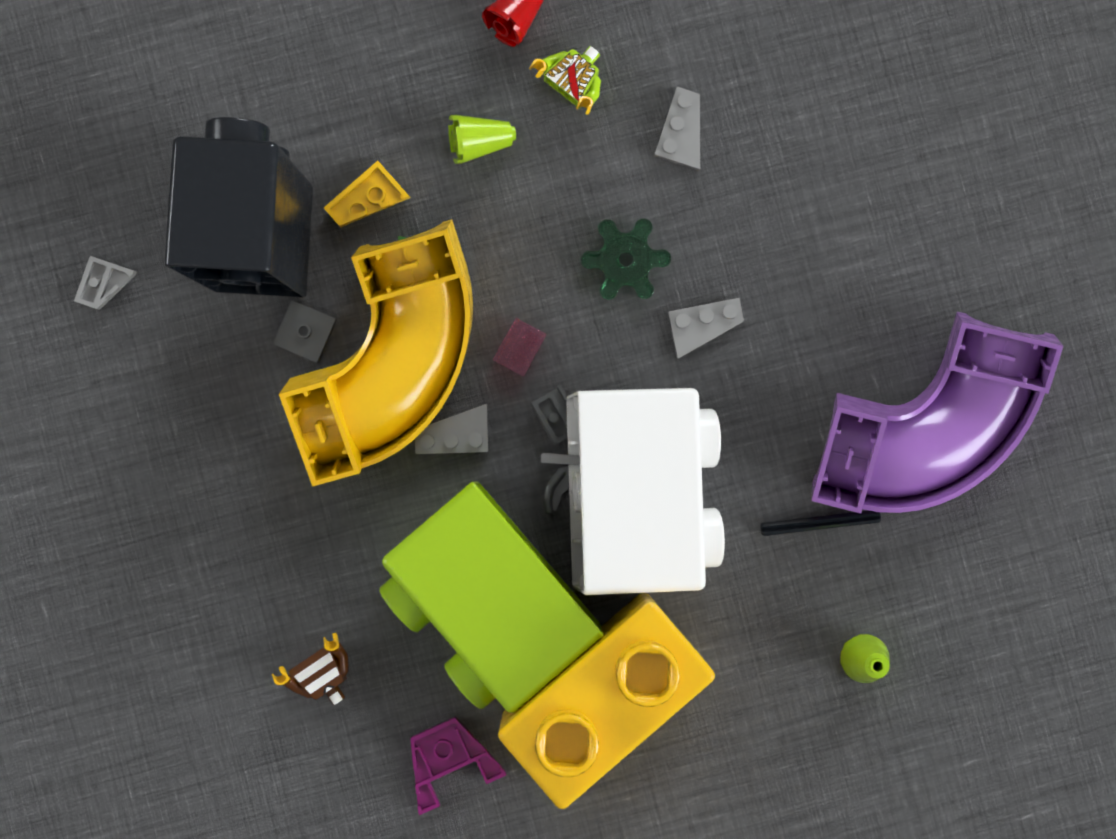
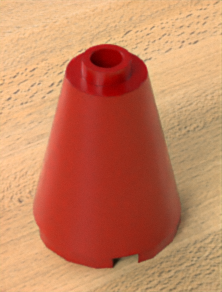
M497 0L485 8L482 12V19L488 29L492 27L497 32L495 37L505 45L515 47L523 41L544 0Z

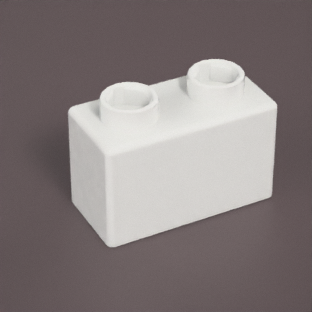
M694 388L577 391L567 396L568 455H580V465L568 464L573 588L584 595L702 590L706 583L705 568L720 566L724 557L725 538L721 514L716 508H703L702 468L715 467L720 458L721 432L716 411L713 409H699V393Z

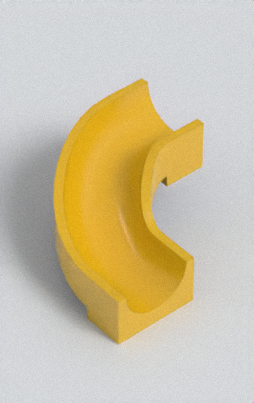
M452 219L444 221L430 230L402 240L376 246L366 244L357 249L351 259L367 305L370 304L371 323L364 343L355 354L342 363L290 378L279 393L312 487L360 474L362 468L381 462L399 452L431 423L452 392L469 344L473 317L471 281Z

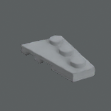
M680 87L676 88L654 157L700 171L699 93Z
M740 298L668 312L677 359L744 322Z
M487 404L429 424L415 438V454L489 452Z

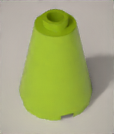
M462 115L449 116V120H453V125H448L451 153L456 152L457 158L453 159L455 164H462L510 147L513 141L516 140L515 127L511 126L509 121Z
M870 634L856 635L848 640L841 650V665L845 673L857 682H874L884 677L889 671L890 659L888 649L875 636Z

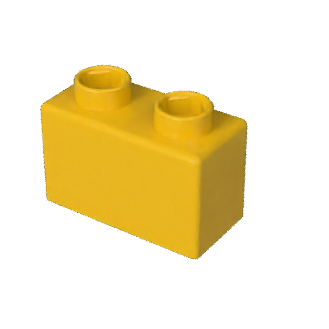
M648 593L637 595L602 626L603 637L514 713L504 710L498 732L499 740L559 809H565L715 678L712 668Z

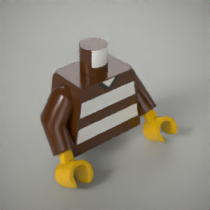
M332 633L333 641H327L326 637H323L324 647L288 671L290 674H287L286 669L280 666L279 671L282 675L275 676L272 674L274 683L284 685L291 691L314 700L326 694L333 706L343 700L345 696L338 685L347 679L349 659L348 653L339 643L337 633Z

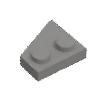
M90 256L74 302L100 310L137 272Z

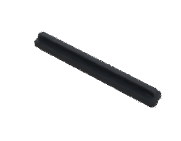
M868 510L861 513L851 512L761 523L760 529L763 536L864 525L881 522L880 512Z

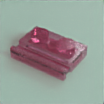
M515 318L493 361L524 377L547 334Z

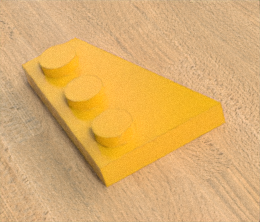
M377 160L329 202L324 209L340 227H343L405 201L410 196Z

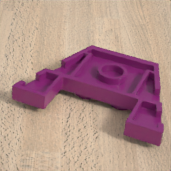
M456 716L410 738L419 815L440 806L431 781L476 761L486 785L507 775L506 770Z

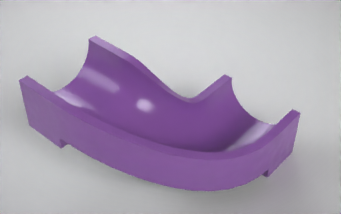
M957 312L940 368L929 386L918 397L905 404L891 406L840 393L836 394L826 445L817 474L814 475L812 482V501L861 513L862 509L875 512L902 513L940 505L975 487L1008 458L1028 431L1040 408L1045 393H1049L1063 349L1062 343L1054 334L1044 332L1042 335L1012 331L981 322L966 313Z

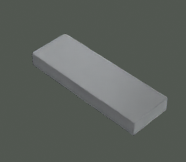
M541 454V463L580 465V455Z

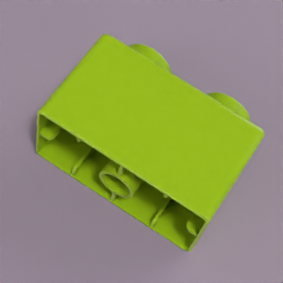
M478 481L470 482L382 559V565L392 576L379 588L382 598L400 621L411 631L419 632L430 622L457 652L444 664L448 676L460 692L478 709H484L496 698L507 712H516L604 635L601 624Z

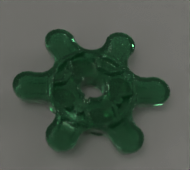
M610 219L601 221L598 230L604 239V246L599 251H586L581 256L583 267L587 269L598 268L603 271L605 281L600 287V295L604 299L612 300L616 297L618 290L626 285L633 287L637 295L642 299H648L653 295L654 287L648 279V273L654 267L663 268L668 266L671 262V254L667 250H654L648 246L647 238L653 229L652 223L648 219L638 220L633 230L628 233L620 232L615 223ZM624 253L630 254L633 258V263L627 267L619 262L620 255Z

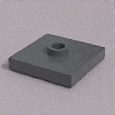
M291 300L273 345L319 364L337 319Z

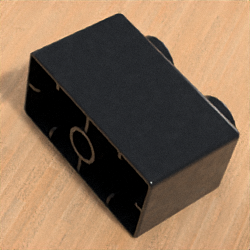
M218 117L206 121L205 138L180 136L174 139L172 144L165 266L218 293L306 297L313 186L289 159V151L284 147L278 146L275 142L269 141L270 129L267 125L244 118Z

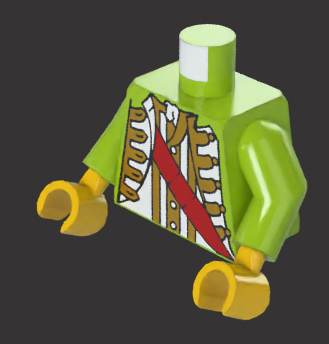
M591 46L582 55L576 50L571 49L569 52L562 51L544 59H535L529 67V70L532 68L538 70L535 75L536 78H540L543 72H545L544 82L574 104L577 110L585 107L587 109L586 115L590 113L593 104L599 98L601 80L598 76L599 69L593 64L600 54Z

